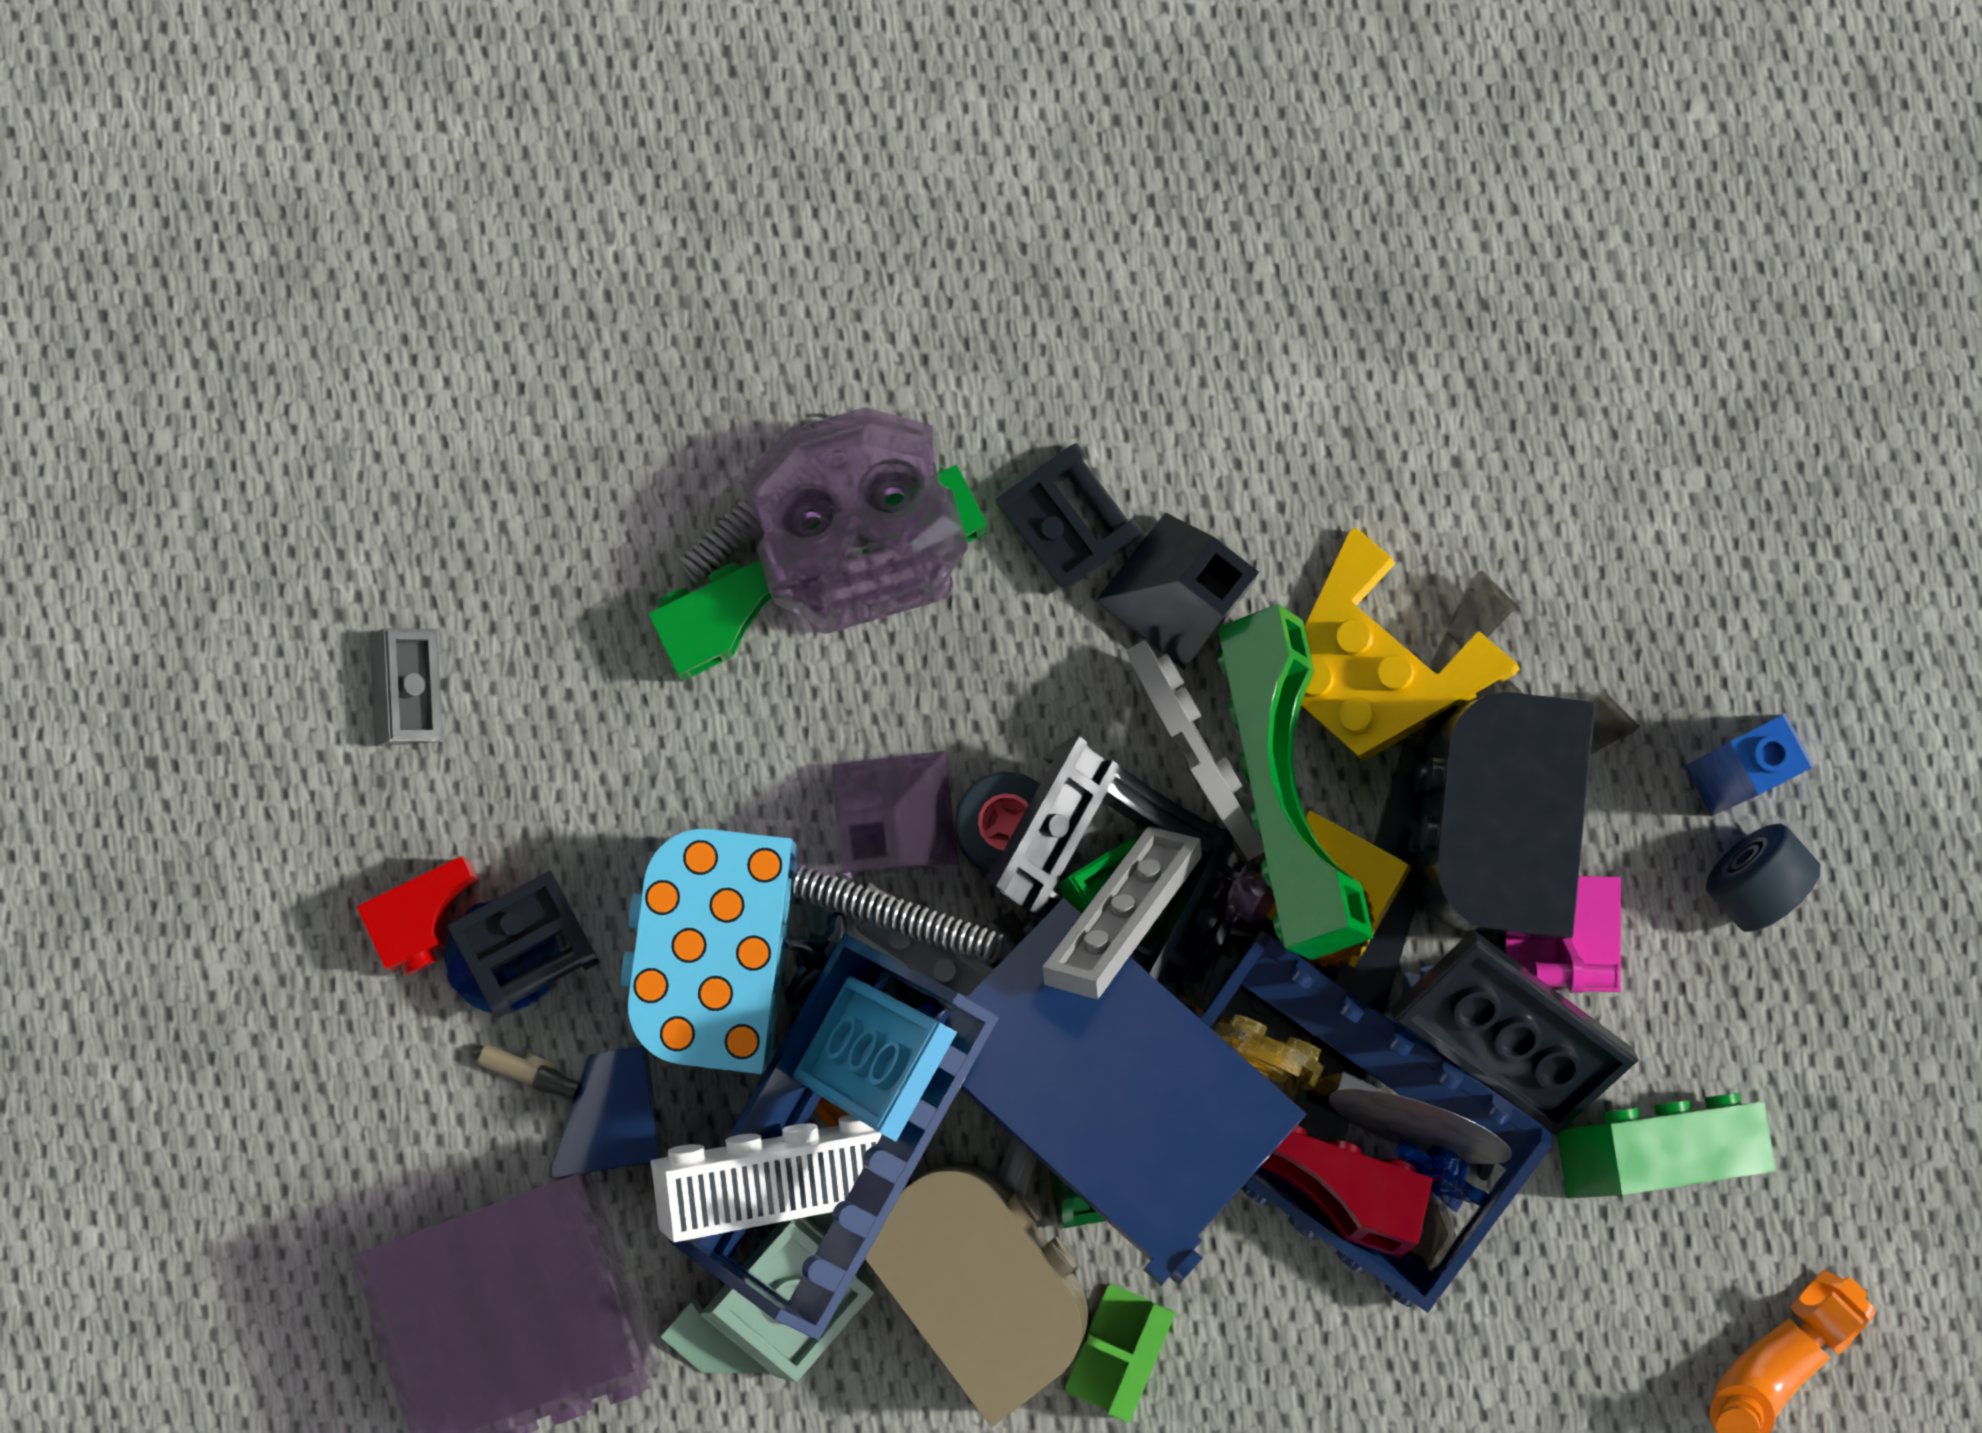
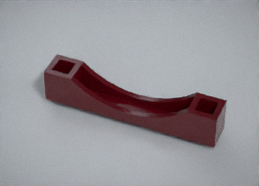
M1297 1125L1261 1165V1167L1277 1173L1303 1191L1330 1218L1345 1240L1401 1258L1418 1245L1433 1178L1416 1173V1167L1412 1164L1391 1158L1380 1161L1362 1155L1361 1149L1352 1143L1341 1140L1324 1142L1306 1136V1131Z

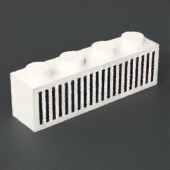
M846 1115L838 1119L839 1126L818 1129L816 1124H796L783 1128V1136L761 1140V1135L742 1134L727 1138L725 1140L726 1146L704 1150V1146L698 1144L673 1147L668 1150V1157L651 1160L659 1230L673 1242H679L833 1212V1209L839 1202L846 1200L864 1168L863 1156L869 1148L876 1146L882 1134L854 1116Z

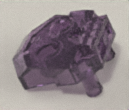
M863 407L788 429L740 481L764 533L757 545V550L774 603L808 619L811 628L816 632L829 634L938 602L940 598L944 600L951 593L953 588L951 573L967 551L968 544L953 492L941 484L937 440L933 425ZM892 493H900L904 496L902 502L894 506L887 505L885 499ZM810 517L821 519L819 526L813 530L802 528L804 521ZM864 548L871 553L861 556Z

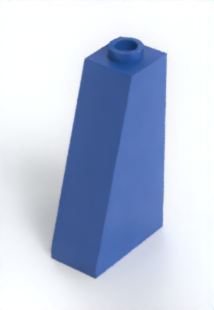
M1783 714L1685 765V768L1711 816L1752 799L1811 769L1813 762L1787 714Z

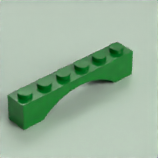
M942 464L926 468L912 477L914 485L896 494H893L890 488L879 491L861 502L863 510L844 519L840 513L827 516L810 527L812 534L801 540L791 543L789 538H784L773 542L759 551L761 559L743 568H740L738 563L726 565L707 577L710 584L689 593L686 587L680 588L658 599L656 602L658 609L648 613L682 682L733 658L746 631L762 609L787 585L817 567L844 557L872 552L913 553L937 559L986 535L987 523L958 465H953L945 470Z
M1275 604L1217 627L1222 647L1218 650L1217 657L1221 671L1228 679L1232 700L1228 703L1229 715L1241 737L1243 752L1239 756L1240 767L1252 789L1255 805L1250 810L1251 819L1255 830L1262 837L1266 859L1262 861V872L1275 898L1277 913L1273 917L1274 929L1278 939L1286 949L1312 960L1374 939L1362 883L1341 869L1321 847L1306 821L1297 794L1293 764L1295 727L1302 699L1313 676L1314 668L1303 620L1281 605Z

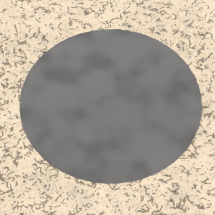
M1342 1089L1331 1093L1329 1096L1331 1106L1353 1124L1381 1138L1413 1150L1446 1159L1477 1164L1503 1163L1512 1156L1509 1146L1491 1131L1462 1116L1428 1103L1395 1094L1364 1089Z

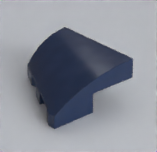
M643 1045L588 1056L551 1167L552 1178L651 1163V1160L661 1158L653 1106L655 1099L648 1050Z

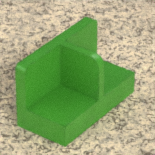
M1114 1284L1108 1285L1066 1382V1392L1105 1409L1109 1415L1130 1423L1176 1313L1169 1308Z

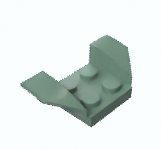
M833 1212L779 1222L744 1262L742 1267L790 1300L803 1277L802 1265L808 1257L815 1255L834 1221L832 1217ZM863 1261L819 1341L774 1320L727 1284L723 1286L707 1306L693 1296L659 1337L701 1373H771L777 1378L798 1382L874 1294V1289L869 1271Z

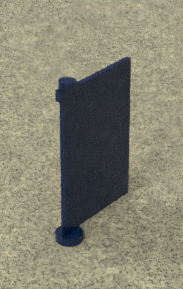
M1063 898L966 997L999 1016V1019L960 1088L1147 1257L1150 1262L1143 1270L1153 1280L1162 1286L1170 1277L1180 1285L1203 1259L1194 1250L1202 1241L1198 1237L1200 1233L1307 1114L1130 956L1098 1000L1044 985L1042 966L1082 915ZM933 997L929 998L917 1009V1011L942 1024L945 1023L950 1014Z

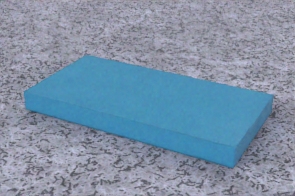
M850 976L849 978L847 977L794 1071L793 1079L896 1142L957 1032Z

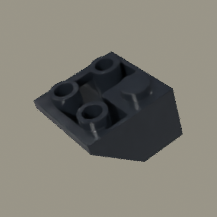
M1165 512L1095 602L1142 639L1146 640L1147 643L1163 655L1168 654L1172 662L1185 671L1217 631V627L1221 626L1254 584L1259 571L1214 536Z

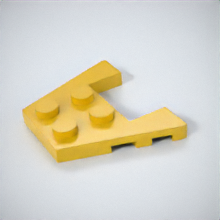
M1354 526L1348 533L1304 626L1314 673L1303 696L1301 707L1357 757L1365 761L1427 726L1426 721L1454 705L1460 707L1476 698L1475 693L1501 679L1504 682L1513 677L1520 668L1517 662L1478 631L1442 671L1436 674L1358 608L1357 605L1395 565V562L1390 555Z

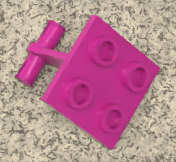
M1579 876L1573 938L1541 940L1504 935V953L1555 991H1569L1570 993L1621 992V877Z

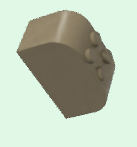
M953 1162L930 1170L902 1191L865 1260L992 1428L1059 1377L1069 1367L1087 1329L1088 1305L1084 1291L1072 1273V1268L1077 1265L1074 1258L1057 1237L1048 1242L1035 1225L1041 1216L1029 1198L1021 1190L1017 1191L1014 1195L1011 1194L1002 1180L984 1167L972 1163Z

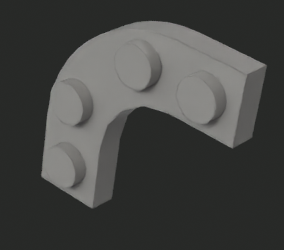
M1146 640L1128 649L1126 653L1161 720L1183 752L1191 767L1190 770L1248 861L1263 853L1262 837L1255 830L1250 814L1251 807L1255 805L1254 800L1250 794L1239 798L1235 791L1241 789L1243 785L1226 757L1216 762L1193 721L1202 715L1184 686L1176 691L1175 688L1184 684V681L1168 654L1157 658Z

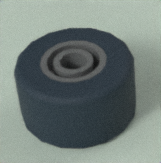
M1781 823L1767 825L1740 840L1717 862L1707 878L1706 892L1742 931H1759L1787 916L1802 903L1813 890L1820 877V863L1785 825Z

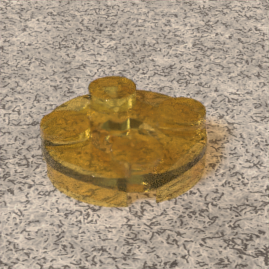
M1237 1014L1234 1015L1232 1020L1227 1019L1226 1023H1215L1213 1031L1265 1077L1285 1084L1290 1073L1297 1077H1303L1299 1088L1316 1090L1324 1066L1318 1062L1321 1050L1316 1046L1292 1037L1288 1038L1287 1043L1264 1036L1267 1030L1265 1025Z

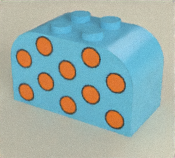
M693 829L670 838L651 858L645 873L642 894L633 893L631 899L629 928H635L637 937L635 952L625 951L621 986L629 989L628 1014L632 1029L641 1044L655 1056L671 1063L689 1067L765 1075V1071L772 1061L786 951L783 942L788 936L793 896L792 885L798 857V847L792 839L714 829Z

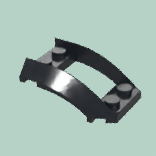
M1072 736L1043 758L1051 766L999 859L987 857L990 885L1042 921L1063 899L1053 889L1101 802L1145 829L1151 826L1199 838L1201 841L1202 857L1188 876L1151 947L1148 950L1138 944L1130 957L1159 983H1201L1254 885L1246 862L1239 861L1232 843L1233 836L1229 830L1221 829L1163 796L1114 761L1106 760L1088 747V742L1080 736Z

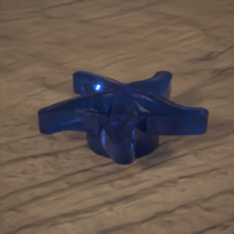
M1401 1140L1395 1149L1398 1155L1416 1167V1173L1433 1178L1431 1191L1452 1211L1458 1212L1463 1202L1483 1206L1489 1197L1487 1192L1474 1187L1466 1181L1471 1171L1470 1167L1460 1156L1451 1150L1433 1145L1425 1153L1404 1140Z

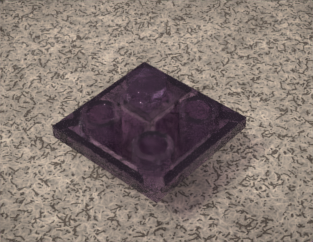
M945 751L832 764L836 823L842 873L845 879L959 865Z

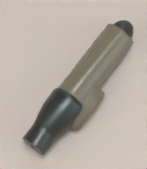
M488 1044L476 1046L471 1050V1055L478 1062L477 1065L528 1084L536 1090L548 1094L562 1095L572 1100L575 1099L580 1082L570 1079L559 1072L557 1065L551 1061L527 1053L522 1058Z

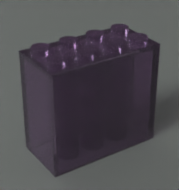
M592 1172L569 1176L352 1255L410 1433H531L539 1429L537 1420L550 1415L553 1425H558L587 1414V1411L595 1408L592 1399L607 1394L609 1403L612 1405L642 1394L644 1390L650 1388L647 1379L660 1371Z

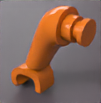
M1825 1269L1822 1270L1797 1295L1790 1306L1791 1310L1803 1324L1799 1326L1789 1317L1738 1357L1716 1383L1709 1412L1711 1423L1716 1433H1771L1778 1414L1789 1399L1831 1359L1822 1347L1826 1344L1834 1353L1840 1355L1874 1317L1876 1311L1873 1305L1866 1299L1867 1292L1851 1277L1843 1279Z

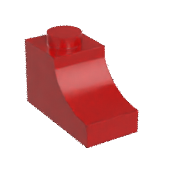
M460 856L356 906L385 969L394 972L403 969L405 976H409L437 962L434 953L447 947L442 934L444 921L450 907L460 894L471 885L480 881L469 859Z

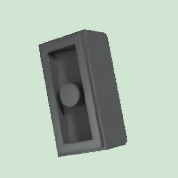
M383 628L370 635L375 746L442 742L443 730L437 629Z

